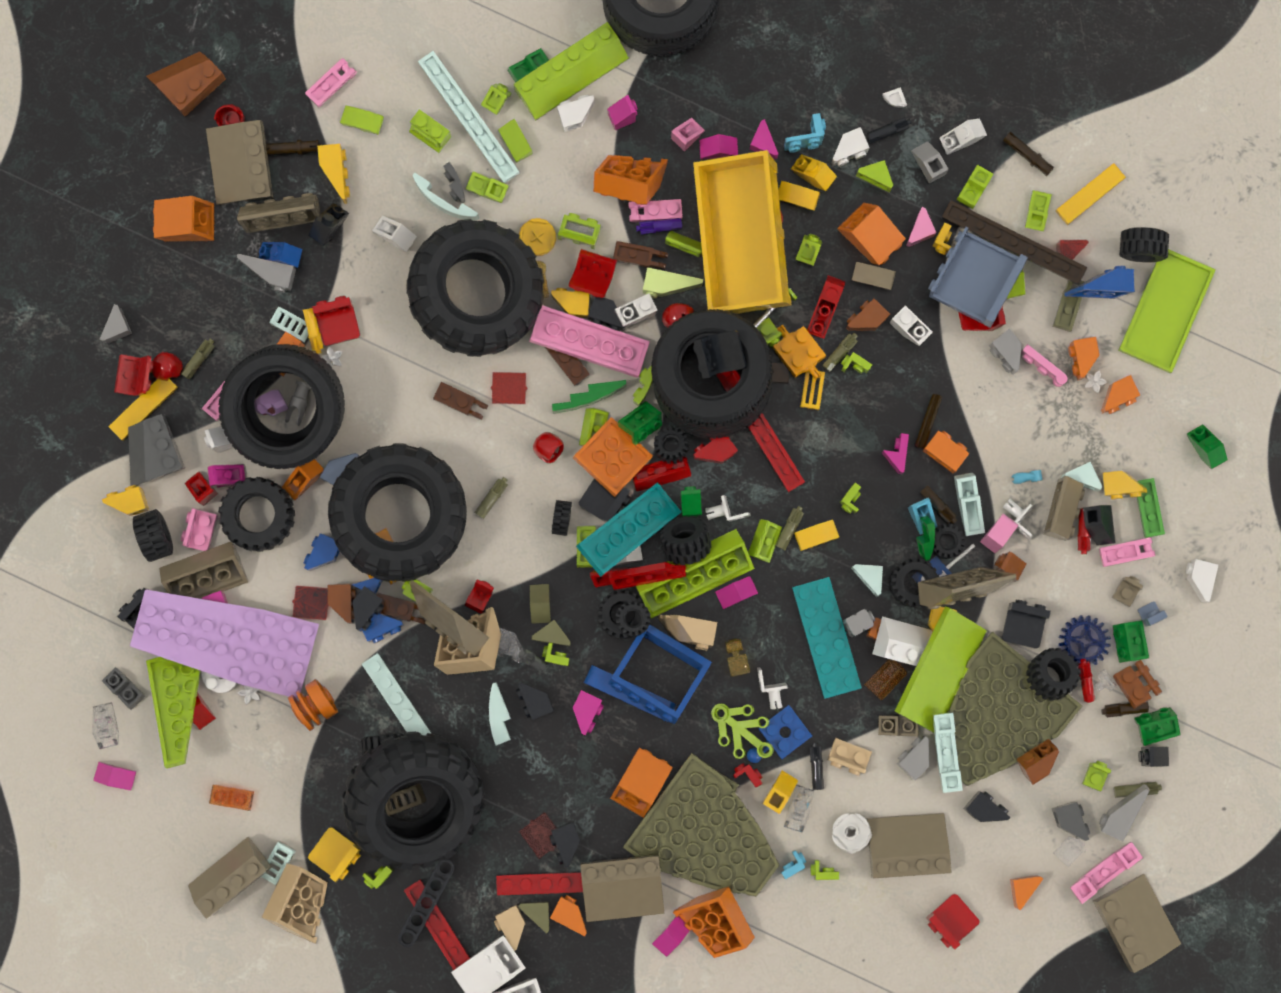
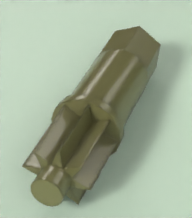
M855 333L852 335L848 334L822 366L830 372L858 342L856 340L858 336Z
M211 338L208 341L206 339L203 341L182 370L181 374L189 380L215 347L213 345L215 341Z
M498 478L474 513L483 519L486 517L508 486L506 478Z
M798 506L797 509H792L775 545L776 547L786 550L804 515L802 507Z
M1157 782L1115 786L1114 796L1115 798L1127 797L1143 784L1149 788L1148 795L1158 794L1159 790H1162L1161 784L1158 785Z

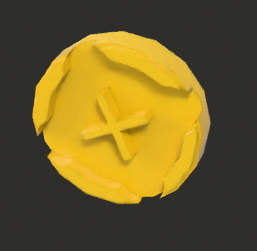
M534 218L523 224L520 228L519 238L527 246L530 245L536 256H543L554 248L556 232L547 220Z

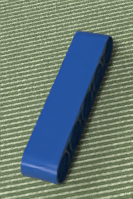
M591 665L583 683L661 719L660 715L647 711L644 705L639 702L634 703L629 700L626 694L616 692V689L608 684L613 674ZM632 684L675 711L677 704Z

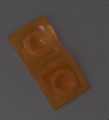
M213 784L209 804L251 811L254 791Z

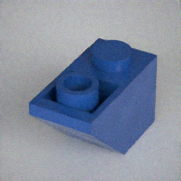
M262 242V246L259 249V258L298 268L303 249L285 242Z
M321 533L319 536H315L311 545L313 550L304 559V568L312 571L335 562L340 551L334 539Z
M375 614L371 619L373 621L371 626L366 631L364 629L362 631L367 642L373 641L375 644L383 640V636L388 633L393 635L400 632V627L404 626L402 621L388 616Z

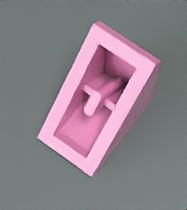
M690 118L673 129L671 139L685 152L705 130L693 118Z
M924 207L919 211L906 244L908 247L930 239L936 234L935 228Z
M1003 513L980 542L996 553L1005 545L1018 527V524Z

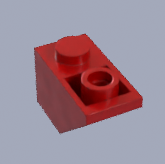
M729 437L711 438L709 444L706 446L701 444L694 450L696 453L693 454L695 460L722 464L735 455L738 450Z

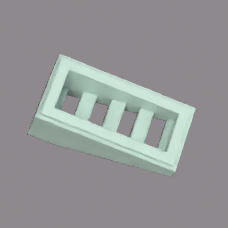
M281 307L277 308L270 320V324L284 332H288L305 343L309 336L307 327H305L301 336L298 334L302 326H306L305 321ZM284 314L285 316L279 324L278 321L281 315ZM291 318L292 320L288 327H284L288 319ZM296 321H297V322H299V324L297 325L295 331L293 332V331H291V330H292L293 326L295 325V323H296Z
M278 841L267 861L269 864L273 863L280 867V870L278 871L273 867L270 869L271 872L277 875L275 878L267 873L261 877L277 885L286 864H289L296 850ZM281 850L288 855L287 857H284L277 852ZM275 856L283 860L284 863L281 864L274 860Z

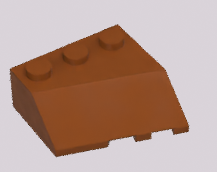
M201 52L146 76L184 117L226 80L224 74Z

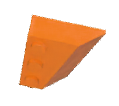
M608 155L594 172L593 192L600 193L603 196L616 197L620 200L633 201L640 205H647L660 188L668 159H661V162H652L651 158L634 160L629 156Z
M729 886L698 896L673 911L676 917L679 916L686 923L684 926L689 931L692 930L699 937L698 941L714 958L746 949L755 938Z

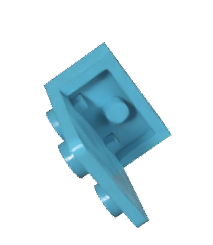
M820 113L812 114L810 123L812 134L786 138L784 144L785 151L789 150L792 153L800 151V148L816 149L819 145H822L826 125L825 120L821 119Z

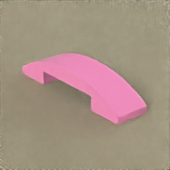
M1129 842L1089 870L1070 889L1080 903L1083 904L1095 895L1100 888L1125 869L1132 867L1143 857L1134 844Z

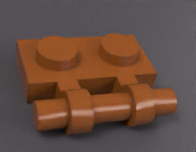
M1141 660L1135 663L1137 671L1134 672L1132 667L1128 666L1113 675L1114 680L1134 709L1151 700L1152 697L1148 692L1153 691L1155 696L1162 693L1159 682L1154 680L1149 673L1150 669ZM1143 676L1148 685L1144 686L1139 677Z

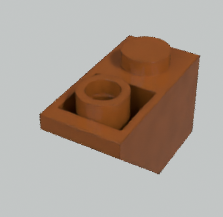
M875 299L871 302L867 300L860 307L862 311L858 315L854 313L847 320L849 324L846 329L848 331H876L890 316V313Z
M1009 551L999 555L994 565L997 566L995 570L1016 574V578L1012 580L1016 582L1019 580L1027 563Z
M351 584L327 585L328 605L347 623L354 624L353 600L357 596L356 589H353Z
M1047 739L1016 759L1024 776L1032 785L1050 774L1059 750L1050 739Z

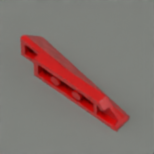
M662 562L641 567L611 568L601 577L593 570L590 573V577L595 587L612 584L613 589L617 590L686 577V565H673Z

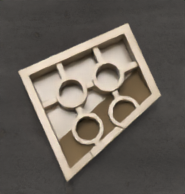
M490 607L486 609L485 613L481 615L475 614L468 620L469 623L489 637L476 656L470 652L466 655L457 648L459 644L454 646L446 640L447 635L445 638L440 635L434 666L447 675L494 670L501 638L494 608Z
M658 615V620L669 636L676 641L696 645L695 649L705 651L713 646L717 622L680 615Z
M286 864L261 918L293 935L316 944V927L320 925L321 919L318 917L320 908L324 904L328 882L302 867Z

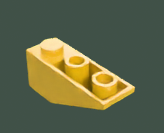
M341 144L318 146L319 165L343 202L347 204V198L350 197L349 186H346L345 179H348V169L344 168V161L347 160L346 149H342Z

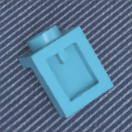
M792 851L797 863L794 864L791 861L783 866L784 870L781 871L784 879L806 868L804 865L806 860L801 852Z

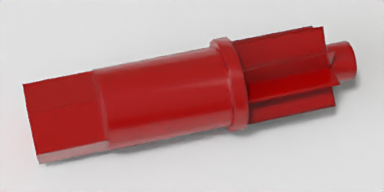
M1080 508L1077 535L1078 551H1081L1082 555H1087V551L1090 550L1091 536L1085 527L1083 508Z
M1081 659V663H1078V669L1081 671L1079 677H1081L1083 698L1085 702L1090 703L1095 700L1093 675L1089 661L1086 662V659Z

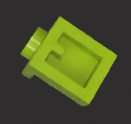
M501 83L491 85L481 106L497 115L506 99L512 93L508 91V87Z
M813 234L804 235L796 260L814 266L822 240H819V237Z
M768 317L757 329L765 338L767 345L773 347V345L780 342L779 338H781L782 333L777 330Z
M853 352L851 356L846 355L842 361L843 368L841 371L845 372L851 363L854 370L867 374L872 364Z
M857 483L851 486L840 501L842 504L841 508L849 514L851 512L855 514L859 510L850 503L851 500L855 502L861 494L859 492L861 486Z
M549 642L548 646H544L542 657H545V662L563 666L569 665L570 658H566L565 653L555 652V655H551L553 643Z
M1096 761V763H1090L1082 784L1101 792L1107 775L1111 773V770L1103 762Z
M814 860V864L810 865L811 876H814V880H839V872L834 871V868H823V871H819V860Z
M388 865L385 868L381 866L374 874L376 876L375 879L366 872L362 875L365 878L364 883L371 889L373 887L378 889L393 873L394 869Z

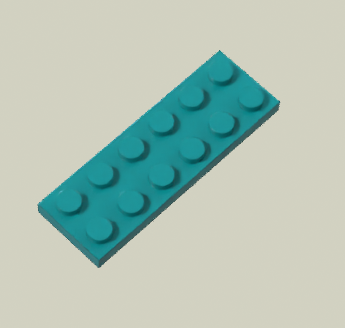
M657 482L576 547L601 577L663 528L664 525L668 524L669 521L678 516L681 510Z
M830 577L792 587L824 699L861 689Z

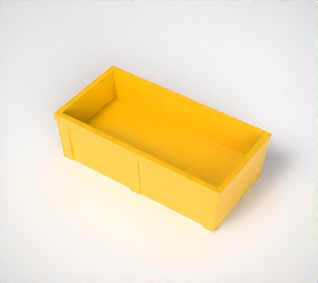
M768 150L694 162L708 310L719 309L738 314L791 306L783 240L785 236L784 229L782 228L777 182V163L771 157Z

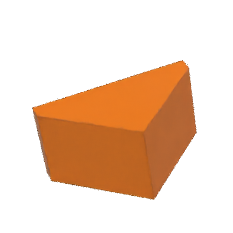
M1035 875L1010 879L1015 908L1021 910L1042 882L1043 878L1041 876Z

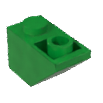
M1203 424L1187 433V437L1199 457L1210 469L1228 460L1224 444Z
M695 486L685 487L684 491L680 493L682 517L701 516L700 489L696 490Z

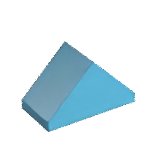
M929 498L908 507L920 535L923 534L921 517L928 516L934 522L935 528L938 527Z

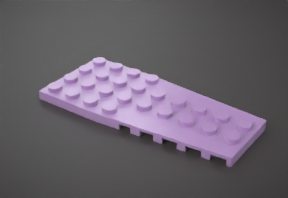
M145 590L130 646L241 685L285 696L294 695L299 699L296 692L302 690L319 624L263 609Z

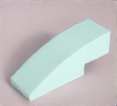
M973 473L954 476L965 535L985 533L976 476Z
M493 683L489 700V721L492 736L497 746L511 740L504 723L511 719L498 684Z

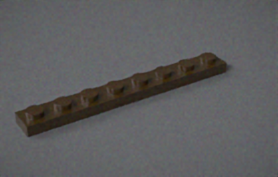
M952 200L942 216L943 219L963 229L968 227L969 232L1018 256L1022 254L1028 257V261L1076 285H1079L1087 270L1086 266Z

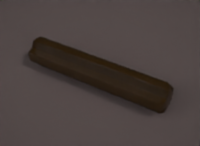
M933 394L930 399L915 446L924 449L927 444L942 400L940 395Z

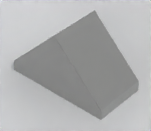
M115 304L100 337V340L106 344L132 334L123 310Z

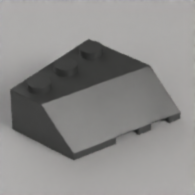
M165 414L154 416L128 427L130 486H137L185 468Z

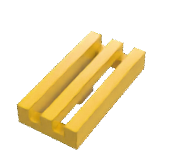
M809 371L805 372L801 408L820 409L825 372L819 371L822 375L819 381L816 405L812 404L816 383L813 376L809 403H805L809 374H811Z

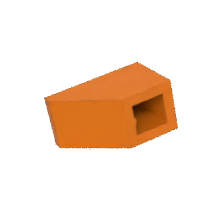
M1096 337L1073 340L1068 347L1070 358L1073 357L1074 362L1072 372L1077 377V381L1082 380L1100 355Z
M1131 375L1109 385L1101 408L1102 414L1105 412L1112 414L1120 410L1118 407L1125 404L1127 407L1137 402L1136 398L1140 396V393Z

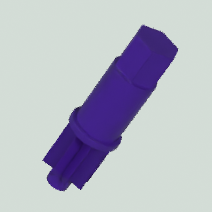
M681 218L639 222L640 224L636 226V231H640L641 234L682 229Z

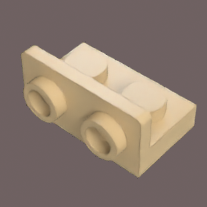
M835 738L827 760L831 761V766L839 769L845 766L850 768L848 772L859 776L860 773H866V767L872 752Z

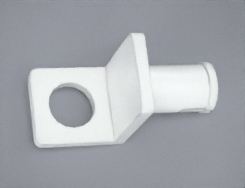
M725 495L721 496V505L705 508L708 520L725 515L727 521L731 522L751 516L747 512L731 517Z
M1010 498L1003 508L1016 518L1014 521L1018 524L1016 530L1028 540H1031L1032 534L1021 526L1020 523L1032 510L1033 505L1030 504L1026 509H1022Z
M757 668L760 690L768 692L770 709H776L775 701L778 709L782 708L780 691L781 689H787V684L779 683L764 686L762 670Z

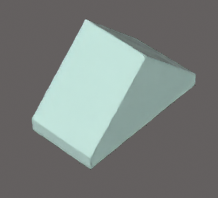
M1091 462L1062 475V477L1068 476L1083 483V487L1096 492L1102 488Z
M855 564L851 569L876 597L879 596L882 588L883 566Z

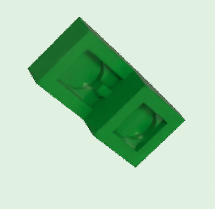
M540 48L526 55L518 63L508 67L507 71L516 83L549 61V59Z
M928 516L920 518L923 535L916 537L919 555L925 561H928L931 558L935 543V525Z

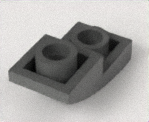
M448 162L443 166L446 171L443 174L449 182H452L449 185L451 189L449 193L455 201L459 200L461 203H464L465 196L461 181L452 164Z
M117 667L102 680L110 691L117 695L130 710L145 697Z

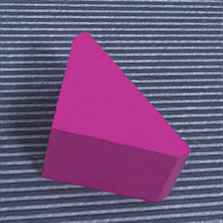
M764 119L760 122L750 144V150L754 152L768 150L771 157L775 160L778 158V152Z
M717 134L699 140L700 159H715L738 155L736 137Z
M750 576L715 592L723 609L758 594Z
M98 762L93 781L106 786L131 791L136 771Z
M679 916L675 917L652 944L667 957L689 933V930L684 926L686 923Z

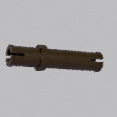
M1012 132L1008 133L1004 138L1003 142L1030 163V166L1040 170L1046 177L1054 169V166L1042 158L1040 153L1037 154Z
M319 140L266 143V148H269L267 154L298 153V155H301L303 152H318V147L312 146L319 145Z

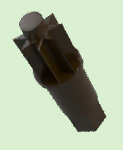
M927 485L920 492L925 499H930L931 506L947 524L957 522L955 519L957 515Z
M1146 702L1135 709L1130 703L1105 705V708L1101 709V713L1107 718L1149 712V705Z

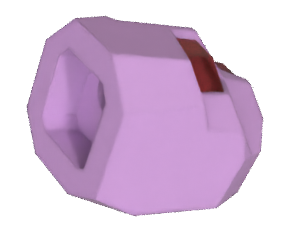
M271 390L255 400V410L262 415L274 416L288 409L285 399L279 390Z

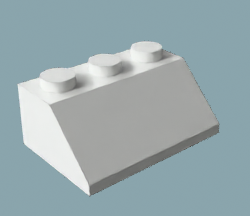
M882 617L872 654L917 666L932 635V630Z

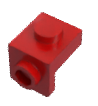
M477 579L464 606L482 614L492 596L494 587L486 581Z
M742 763L734 769L736 772L733 774L734 778L745 772L755 788L762 784L760 780L763 778L757 768L753 770L750 764L745 766Z

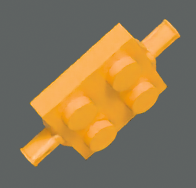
M784 325L778 327L777 330L782 333L783 339L773 345L772 349L791 374L796 378L800 374L809 371L815 380L820 378L822 374H820L815 366L825 359L826 354L803 326L797 331L789 333Z

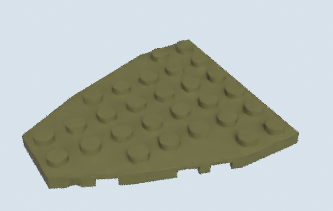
M994 632L988 635L969 659L966 665L968 670L964 678H961L960 687L948 713H953L954 733L959 771L961 773V781L966 786L1009 768L1017 763V758L1047 739L1052 740L1058 737L1082 708V705L1069 694L1060 700L1056 699L1054 701H1050L1049 698L1044 700L1041 695L1037 696L1035 694L1036 691L1030 688L1032 686L1031 683L1027 682L1029 676L1026 675V671L1029 670L1027 667L1030 662Z
M693 753L689 755L623 846L635 857L659 855L660 872L668 873L674 877H680L714 890L729 886L732 893H744L757 897L779 867V862L759 824L726 778Z

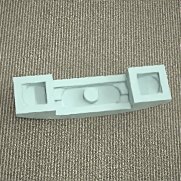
M413 174L420 192L436 208L459 219H472V221L479 219L478 213L463 203L457 209L430 192L432 188L431 183L418 174Z
M953 713L933 715L936 754L943 793L963 791L954 733Z

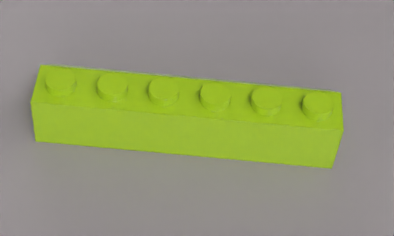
M606 22L514 83V90L536 121L560 105L561 102L566 101L628 60L629 57L618 36L609 23Z
M737 529L712 540L711 551L709 554H706L707 556L704 559H700L701 561L694 562L691 565L685 564L686 577L636 586L643 603L650 612L651 618L755 569L745 543Z

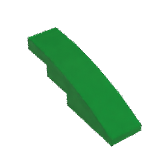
M626 380L588 384L589 392L570 394L571 402L552 404L553 414L573 411L606 399L625 388Z

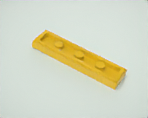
M1113 163L1056 209L1055 212L1066 225L1070 224L1124 180L1126 176Z
M157 379L150 386L146 394L137 398L108 427L123 441L129 436L128 427L145 420L178 387L170 379L168 381Z

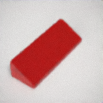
M683 456V460L681 462L677 460L675 464L673 461L667 464L665 460L664 462L658 461L644 465L633 477L636 491L649 489L657 482L659 485L691 477L687 458Z

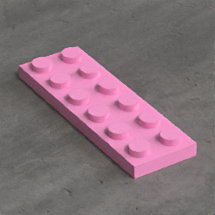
M543 305L529 342L636 378L639 377L650 342Z

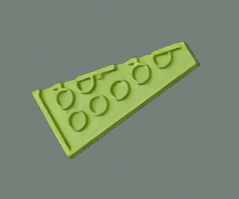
M163 657L146 660L164 766L168 769L186 764L201 671Z

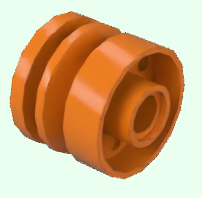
M317 679L305 686L308 695L305 696L300 690L296 692L299 701L294 695L288 697L293 713L309 731L315 728L312 720L317 725L321 724L318 715L321 714L324 718L329 719L338 713L330 692Z

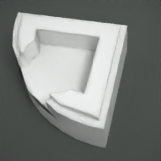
M901 87L882 95L884 100L891 106L899 108L907 106Z

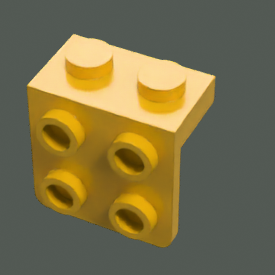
M331 827L327 829L316 844L308 859L331 875L330 879L337 882L339 879L343 880L349 873L347 868L351 863L355 864L361 856L359 854L361 849Z

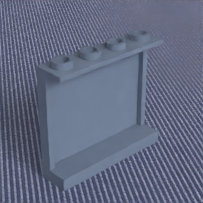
M965 227L964 231H959L955 241L957 244L955 247H950L946 255L948 258L946 264L942 263L937 271L939 274L937 280H932L928 288L931 290L929 297L991 328L1028 257L1022 254L1020 257H1017L969 233L968 227Z

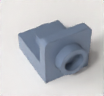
M1154 601L1137 610L1146 627L1168 617L1165 610L1160 611Z

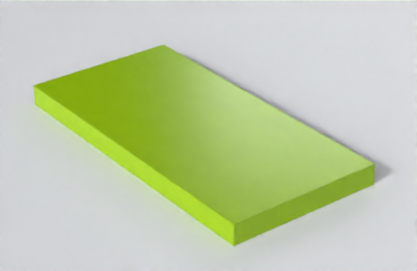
M1168 249V258L1156 262L1118 351L1168 373H1172L1216 269Z
M945 606L895 712L934 733L933 715L948 713L954 696L960 687L961 678H964L968 670L966 665L979 648L987 630Z

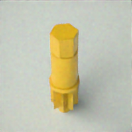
M313 308L304 309L303 313L312 351H315L317 354L322 353L321 349L324 347Z

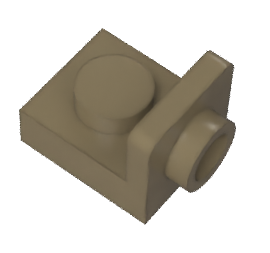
M1133 576L1123 577L1112 598L1130 607L1139 590H1142L1143 585L1139 584L1140 580Z

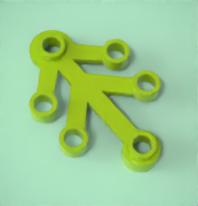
M717 704L713 707L711 715L713 720L718 722L720 735L718 742L721 746L725 747L731 743V738L727 735V723L732 727L734 740L733 755L735 758L741 759L746 755V750L742 747L741 735L757 748V753L760 757L768 758L773 754L774 748L772 744L762 742L746 729L768 727L769 719L763 716L754 720L736 721L731 716L741 714L751 716L754 713V707L747 704L743 707L729 709L725 704ZM746 707L751 708V712L749 714L745 712ZM720 710L724 711L723 717L719 716ZM761 719H765V726H761ZM723 737L727 738V744L722 743ZM765 746L769 748V752L767 754L763 751V748ZM738 749L742 750V756L737 755Z

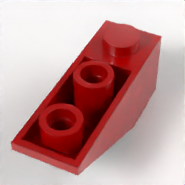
M827 276L807 329L809 334L825 338L844 289L845 281Z

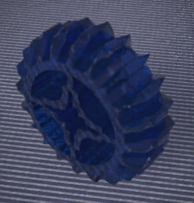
M1080 615L1078 621L1073 617L1071 618L1072 624L1066 622L1065 625L1068 629L1061 628V632L1065 633V635L1058 636L1059 639H1064V642L1058 643V646L1065 647L1061 651L1066 650L1069 656L1073 655L1074 662L1078 661V663H1081V659H1086V662L1089 661L1090 666L1091 662L1094 665L1098 664L1097 658L1103 661L1104 657L1101 653L1108 655L1109 652L1104 648L1111 647V644L1106 643V640H1110L1111 637H1105L1104 635L1109 630L1101 629L1104 623L1096 625L1098 618H1094L1091 622V616L1089 615L1086 616L1085 621L1083 615ZM1084 625L1079 636H1071L1075 628ZM1090 628L1097 633L1099 641L1092 638ZM1085 636V640L1092 643L1085 644L1084 646V643L1078 639H1082ZM1070 642L1078 646L1079 655L1073 651ZM1090 646L1098 647L1092 656L1085 657Z

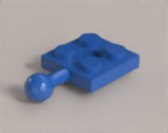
M790 705L769 719L768 727L758 728L767 740L766 742L772 744L774 751L780 759L786 757L812 737ZM782 727L789 728V737L783 738L780 735ZM767 746L763 748L764 753L769 750ZM751 748L747 752V759L751 763H758L762 759L757 753V748Z

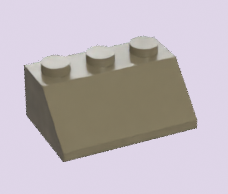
M1068 476L1058 479L1043 535L1064 541L1069 540V537H1073L1075 531L1073 522L1079 516V500L1082 501L1085 490L1082 489L1083 483Z

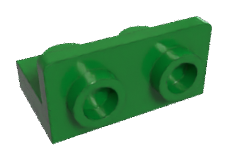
M645 401L620 419L618 426L631 435L632 443L637 445L654 431L660 429L662 426V412Z
M1143 620L1113 625V635L1119 663L1149 659Z
M1171 707L1160 708L1152 713H1143L1134 718L1139 728L1143 746L1181 735L1177 714Z

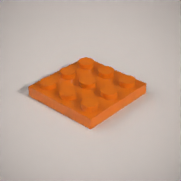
M611 417L573 456V459L615 497L653 455L640 443L634 445L632 443V436L621 429L618 423Z

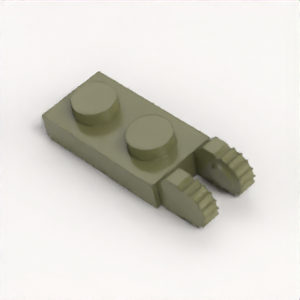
M1067 281L1065 290L1062 293L1052 326L1071 332L1082 300V297L1064 296V293L1069 291L1073 285L1070 281Z

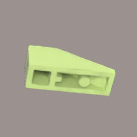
M647 267L643 293L646 295L650 294L651 298L656 299L657 296L663 297L702 287L703 279Z

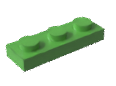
M1154 478L1139 480L1138 482L1147 488V493H1142L1141 497H1137L1144 538L1165 535Z

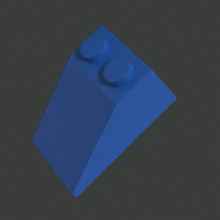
M1115 266L1114 269L1105 270L1103 274L1097 275L1064 293V296L1116 299L1135 292L1134 269H1126V266Z

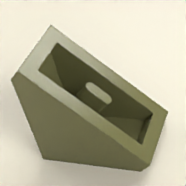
M549 584L530 585L532 624L551 622Z
M555 620L532 635L533 641L550 642L565 646L571 645L570 640Z
M549 901L521 902L518 907L547 934L550 930Z

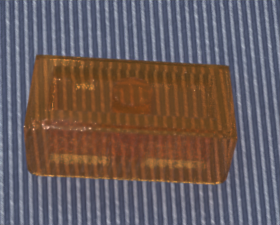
M888 659L864 685L882 701L907 675V672L895 660Z

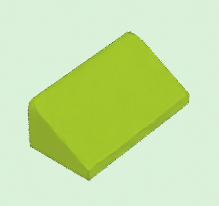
M515 119L510 120L498 129L516 163L533 154Z
M670 231L666 236L665 243L697 257L701 256V242Z
M586 408L579 441L580 446H584L607 422L609 412L595 408Z
M761 519L748 551L749 556L770 563L782 527L768 520Z

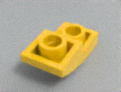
M781 181L778 190L780 201L815 211L820 192L785 181Z
M833 520L794 533L800 551L839 538Z

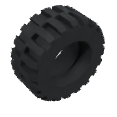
M248 477L244 481H237L233 488L229 487L227 489V495L221 499L222 506L218 509V513H220V518L218 519L219 524L223 527V533L227 535L232 543L249 551L263 552V550L274 549V546L277 544H282L284 542L283 539L290 535L289 531L295 523L293 521L295 516L294 504L289 494L280 485L270 479ZM252 497L268 499L275 510L273 522L262 532L248 531L240 522V510L243 504Z

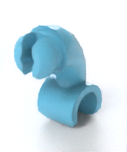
M1041 470L1030 471V473L1019 472L1012 475L1011 478H1014L1012 482L1014 484H1021L1030 480L1031 482L1042 481Z

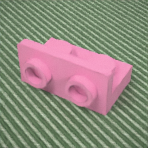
M192 508L186 517L188 525L186 531L184 530L181 536L182 545L201 551L209 550L218 515Z

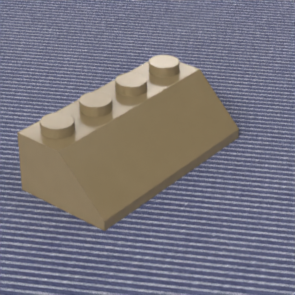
M231 541L159 568L161 583L169 594L202 599V597L218 591L224 592L248 583L239 554Z
M247 837L188 885L194 904L207 919L259 879L272 866L253 841Z

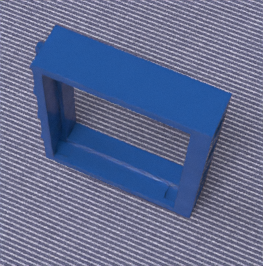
M649 625L644 633L636 637L608 684L615 688L616 692L626 694L632 702H639L644 705L647 711L660 715L663 721L667 720L675 724L712 662L652 625ZM643 637L700 671L676 711L619 677Z

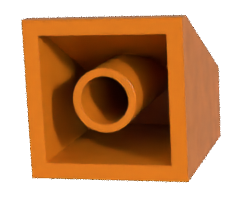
M195 196L154 200V238L162 241H214V203Z
M863 203L837 228L871 263L876 265L884 264L889 259V255L893 251L898 250L906 239L878 205Z
M639 748L610 799L644 818L673 767L667 761L654 757L650 751Z

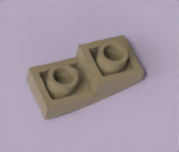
M856 262L852 281L891 290L896 271Z
M879 716L878 735L919 737V725L902 716Z

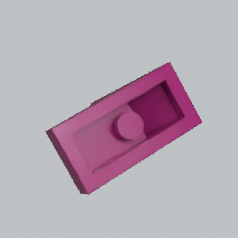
M901 433L899 438L895 439L894 449H897V452L882 451L884 457L898 474H903L905 470L909 434Z
M211 465L207 467L210 486H217V488L234 486L237 481L245 480L243 465Z

